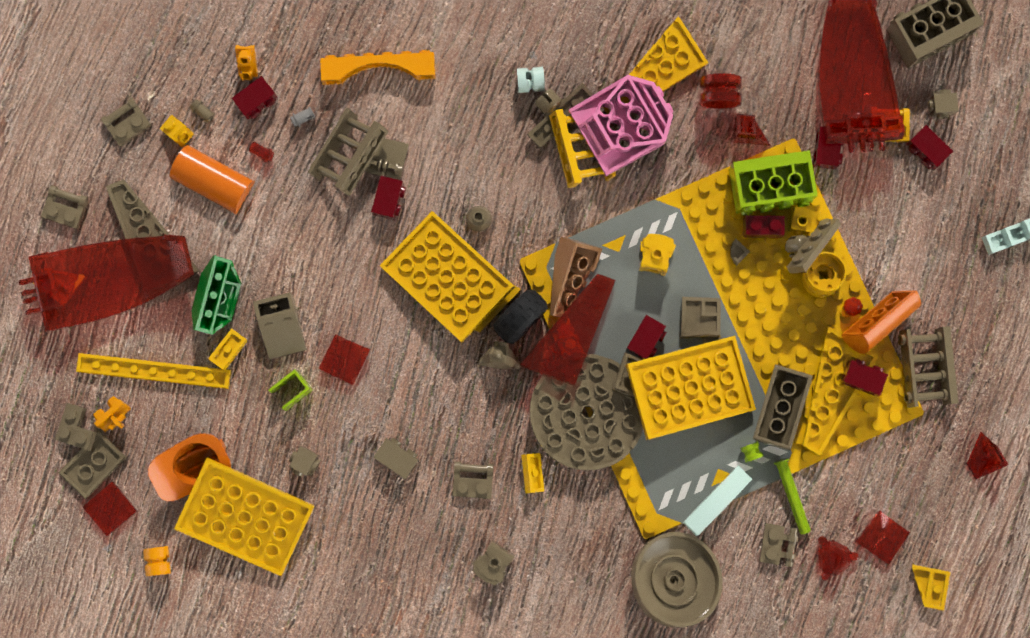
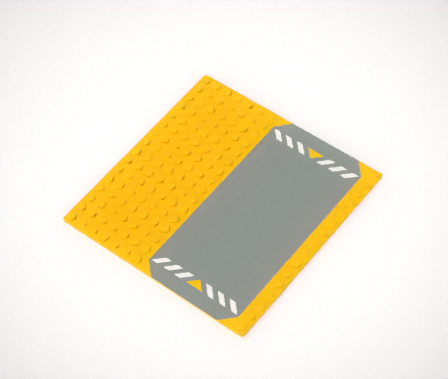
M790 139L745 160L801 152V149L796 139ZM730 166L568 237L602 248V252L594 272H590L585 280L587 282L586 286L581 287L577 294L578 299L567 318L550 315L554 260L559 242L520 259V265L531 289L536 291L547 302L548 309L543 316L563 359L580 354H595L621 364L624 353L636 356L627 351L626 348L645 315L666 326L664 331L667 333L662 342L658 341L655 348H657V351L653 357L703 344V337L680 339L682 297L721 298L720 336L722 339L731 336L736 337L756 410L646 440L643 429L638 443L630 453L619 462L611 465L639 530L645 539L682 524L697 506L738 465L752 480L733 500L780 480L781 477L777 466L774 465V462L788 458L787 462L791 474L920 417L924 413L919 401L918 407L907 408V404L904 401L903 366L887 335L870 350L879 356L874 365L883 368L884 372L888 374L881 396L875 397L859 390L820 456L802 446L827 327L829 326L843 334L869 312L874 305L838 229L821 251L833 252L845 262L847 268L846 279L837 292L824 298L815 297L803 287L802 273H789L787 266L792 261L789 254L794 252L788 253L785 245L786 241L789 240L788 238L793 236V232H788L792 209L795 206L798 207V204L792 205L791 208L779 210V207L773 208L770 212L760 213V210H757L751 214L759 216H785V235L782 238H743V218L745 216H741V213L736 214L728 170ZM817 183L818 196L813 202L809 203V206L802 207L814 210L810 233L804 235L806 237L814 232L820 221L827 218L833 219ZM647 234H660L674 240L676 247L671 258L668 259L669 265L665 276L647 271H639L643 254L640 251L641 241H643ZM735 239L750 251L737 266L733 263L730 256L731 245ZM822 274L819 278L822 280L826 275ZM775 364L813 375L791 450H784L759 442L758 448L764 456L745 463V455L741 452L740 448L758 442L753 439ZM585 407L588 416L591 417L593 410L590 407Z

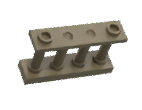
M346 108L318 156L311 164L308 173L319 181L323 175L337 182L336 188L350 196L389 131L376 121L373 122L371 127L357 121L358 116L349 108ZM352 127L366 133L361 143L347 137ZM342 143L356 149L351 159L337 153ZM333 159L347 166L342 175L327 169Z
M950 326L936 328L934 334L911 335L910 329L899 331L898 344L901 346L905 384L904 401L907 404V408L918 407V401L941 399L943 405L958 404ZM935 342L937 344V352L913 355L912 343ZM937 361L939 363V372L915 374L914 362ZM939 380L941 382L940 392L917 393L916 382Z

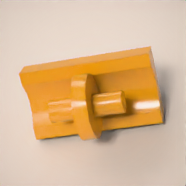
M236 45L237 68L241 80H252V77H258L255 45L246 47Z
M112 396L107 401L110 409L106 412L98 409L93 414L96 420L94 422L96 427L107 432L109 429L113 430L116 426L120 429L125 427L122 421L126 418L125 414L131 408L125 402Z

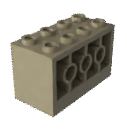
M927 0L923 5L921 3L914 5L906 14L903 11L894 16L886 30L909 69L973 35L984 23L971 0Z

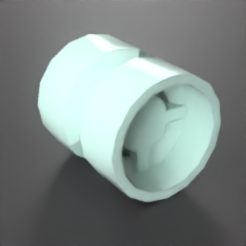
M533 67L531 70H528V68L517 69L518 93H529L531 89L534 92L545 91L543 67Z

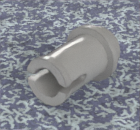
M308 107L297 114L293 113V116L290 117L294 127H301V124L315 118L311 107Z

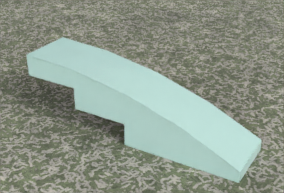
M1030 219L981 237L988 255L1030 240Z
M738 465L697 506L683 524L697 537L746 487L752 478Z

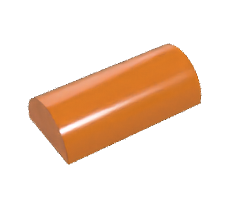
M186 145L179 152L169 174L172 180L234 214L238 213L255 183L250 178L189 145Z
M915 290L892 291L841 335L843 340L854 351L866 354L921 306V298L918 292Z

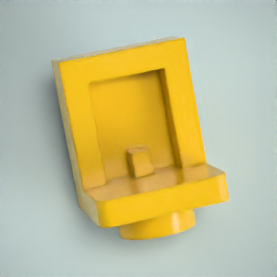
M173 115L159 128L181 147L194 135L187 126Z

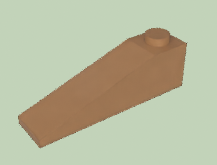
M560 237L554 260L551 316L567 318L578 299L577 294L581 287L586 286L587 282L585 280L590 272H594L602 248L574 239Z

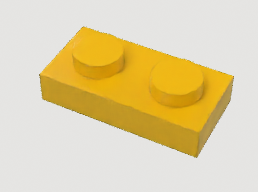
M231 328L208 360L225 371L248 340Z
M540 453L521 455L525 493L544 492Z

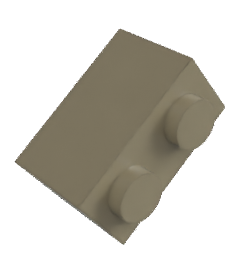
M386 438L373 458L402 478L407 479L420 461L416 458L418 454L409 448L405 451L400 447L402 443L395 438L391 440Z

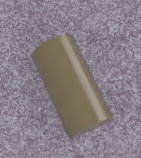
M775 364L754 432V440L780 449L791 450L813 375Z

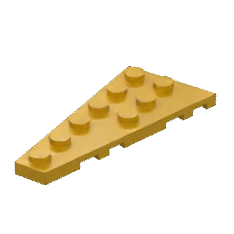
M678 16L628 75L652 81L664 92L708 65V61ZM625 96L620 98L622 103L627 104L630 102ZM602 107L606 114L610 113L608 108Z
M829 326L826 329L802 444L803 447L818 456L822 454L859 391L840 383L848 361L857 358L865 361V365L873 367L879 357L871 351L866 354L854 351L843 340L842 334Z

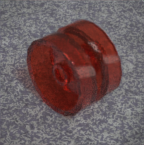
M728 73L702 76L700 78V89L704 92L700 94V106L710 109H731L741 106L742 94L738 90L742 88V77Z

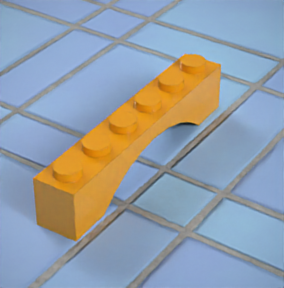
M421 50L419 53L402 51L400 54L383 52L381 55L364 53L363 56L345 54L344 57L326 55L325 58H320L321 81L323 85L343 84L348 78L358 72L378 67L401 70L416 80L436 79L435 55L430 50Z

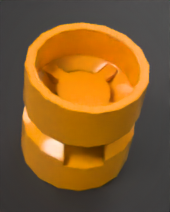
M168 546L143 549V558L147 561V564L144 566L145 576L171 573L170 562L167 561L169 557Z

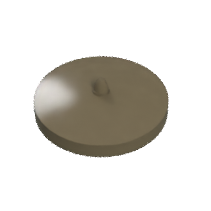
M669 532L649 540L639 550L633 562L631 572L633 593L642 610L657 623L673 628L695 625L705 620L714 611L720 600L722 573L718 560L704 542L690 534Z

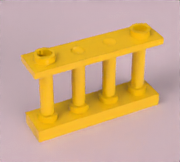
M558 109L551 113L549 118L568 188L579 185L582 182V178L604 174L601 167L581 171L578 169L577 160L595 156L591 150L581 152L573 150L572 142L585 139L581 132L575 134L568 132L567 124L575 122L571 115H564L563 109ZM616 171L608 176H605L604 174L605 181H609L610 179L615 177Z

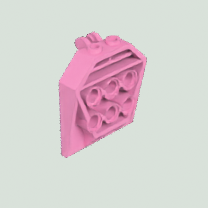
M627 75L568 110L605 176L612 174L665 144L673 118V109L669 103L665 102L662 89L659 86L657 87L654 82ZM625 96L630 102L627 104L622 103L620 98ZM606 107L609 109L610 113L603 114L600 111V108ZM630 113L638 114L639 119H631ZM617 124L619 130L613 131L609 125ZM645 129L649 135L646 137L641 136L639 130ZM626 140L629 146L622 147L619 141Z

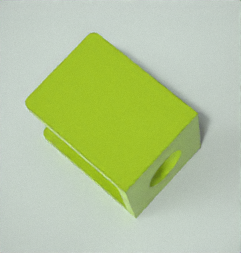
M295 369L268 389L270 393H275L297 376L306 389L281 407L285 411L313 391L299 371Z

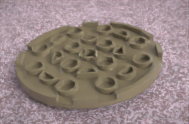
M580 354L567 357L549 368L535 386L529 410L531 427L541 448L558 463L577 470L603 469L622 460L638 443L643 426L635 398L612 390L620 367L618 362L595 354ZM584 407H590L593 410L591 417L587 418L582 414Z

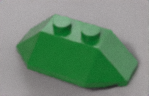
M213 255L202 271L191 309L193 330L213 335L232 321L241 288V281L232 260Z

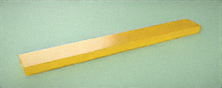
M78 353L76 372L222 389H229L231 370L227 369L223 371L218 368Z

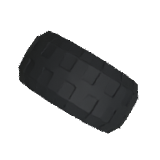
M526 290L496 320L493 325L495 332L506 343L514 344L548 309L547 302L536 291Z

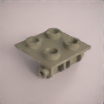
M384 138L364 172L400 180L409 144Z

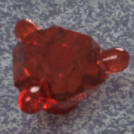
M824 536L818 538V543L820 544V549H818L819 568L823 571L821 574L822 580L827 581L830 576L838 575L850 567L852 561L858 560L859 555L856 552L849 551L848 547L834 540L828 541Z

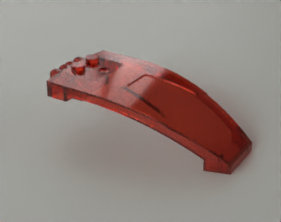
M829 0L824 19L819 55L818 83L826 144L847 143L849 153H854V143H859L861 152H865L867 143L868 152H873V142H878L879 150L884 151L885 141L903 139L905 133L889 57L876 11V0Z
M165 235L107 241L28 256L33 277L19 280L18 282L19 285L34 283L35 289L24 290L21 292V295L37 294V296L23 299V304L38 301L39 307L28 309L25 313L26 315L41 312L45 331L48 333L99 321L132 310L177 287L192 277L194 272L185 236Z

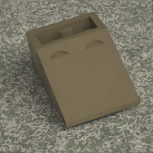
M291 292L253 302L257 322L269 359L307 350L294 295Z

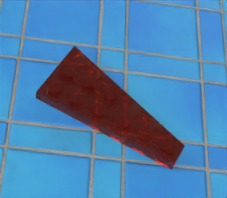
M597 274L520 366L575 386L616 280Z

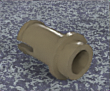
M195 100L190 106L192 113L198 114L206 123H209L215 116V113L204 106L201 100Z

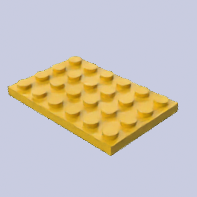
M433 211L380 264V267L461 343L515 288L509 280Z
M735 336L626 364L646 440L756 410Z
M207 457L174 529L282 576L315 505Z

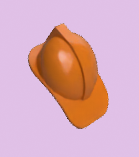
M207 433L195 434L156 456L149 465L148 476L159 497L164 501H176L190 495L207 457L231 468V461L226 453V446L223 440H219L217 437Z

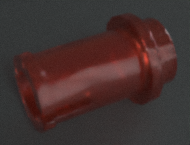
M255 141L249 148V152L262 158L263 162H270L274 157V152H272L271 148L267 149Z

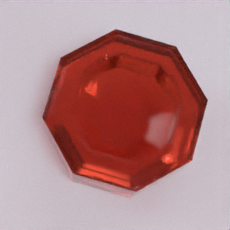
M852 297L844 301L842 309L846 315L854 317L861 313L863 305L860 299Z

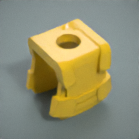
M647 234L643 241H641L640 251L643 254L639 271H647L665 276L669 265L668 259L671 258L676 247L674 240L660 234Z

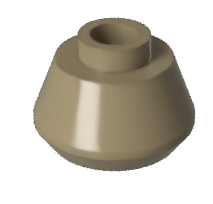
M483 206L472 207L466 215V223L469 228L478 232L486 230L492 221L490 211Z

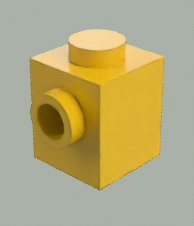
M795 206L792 209L788 232H793V236L808 235L811 229L814 210Z

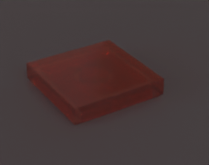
M111 482L83 506L84 510L106 536H109L138 512L115 482Z

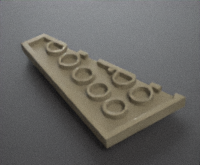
M124 179L106 186L145 292H150L201 272Z

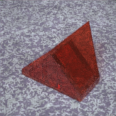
M736 113L733 143L771 146L756 122L755 115Z
M980 432L970 457L966 462L975 479L1009 465L1000 449Z

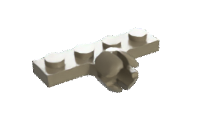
M583 83L565 99H561L553 89L546 90L535 101L536 106L543 112L544 118L526 135L538 148H541L554 136L549 115L555 110L563 109L564 115L569 116L571 115L568 111L570 108L593 96V94Z
M823 219L810 236L798 235L788 238L785 249L788 253L794 252L789 254V257L792 258V261L787 266L789 273H804L809 269L841 224L838 219Z

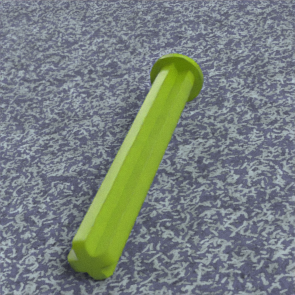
M781 459L774 462V465L777 466L799 533L804 535L811 532L787 462L789 459Z

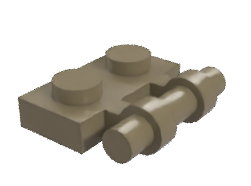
M764 523L759 562L779 565L780 557L786 558L785 566L792 567L793 560L796 559V554L794 553L796 542L799 539V536H797L798 528L790 527V533L787 535L784 534L785 526ZM783 540L788 541L787 552L781 551Z

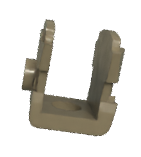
M492 540L486 553L483 556L480 555L473 562V571L487 583L497 585L499 582L502 583L506 575L505 569L511 563L515 554L510 553Z

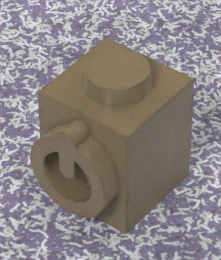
M949 89L932 92L933 96L927 102V108L931 112V117H937V119H947L959 111L957 93H951Z
M300 446L297 452L294 451L289 459L291 462L289 467L293 468L292 472L300 477L303 474L312 477L321 462L318 459L320 455L304 446Z

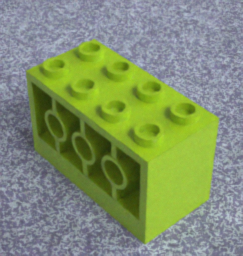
M810 150L736 161L728 169L736 214L741 213V216L751 215L753 211L760 210V213H766L779 207V210H785L797 204L798 207L809 206V203L813 202L818 196Z

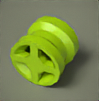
M759 442L740 448L741 452L745 455V463L764 456L758 448Z

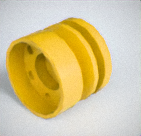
M820 252L809 269L802 273L803 287L815 297L824 298L831 296L844 283L847 268L842 258L835 253ZM825 274V278L821 280L819 278L820 275Z

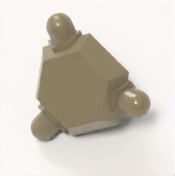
M502 341L494 342V346L490 347L479 360L481 366L487 365L494 369L507 370L511 367L515 369L522 367V363L517 360L513 351L509 349V344Z

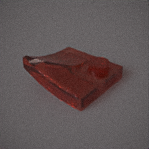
M335 334L319 366V370L353 386L370 349Z
M879 510L855 542L889 565L910 532Z

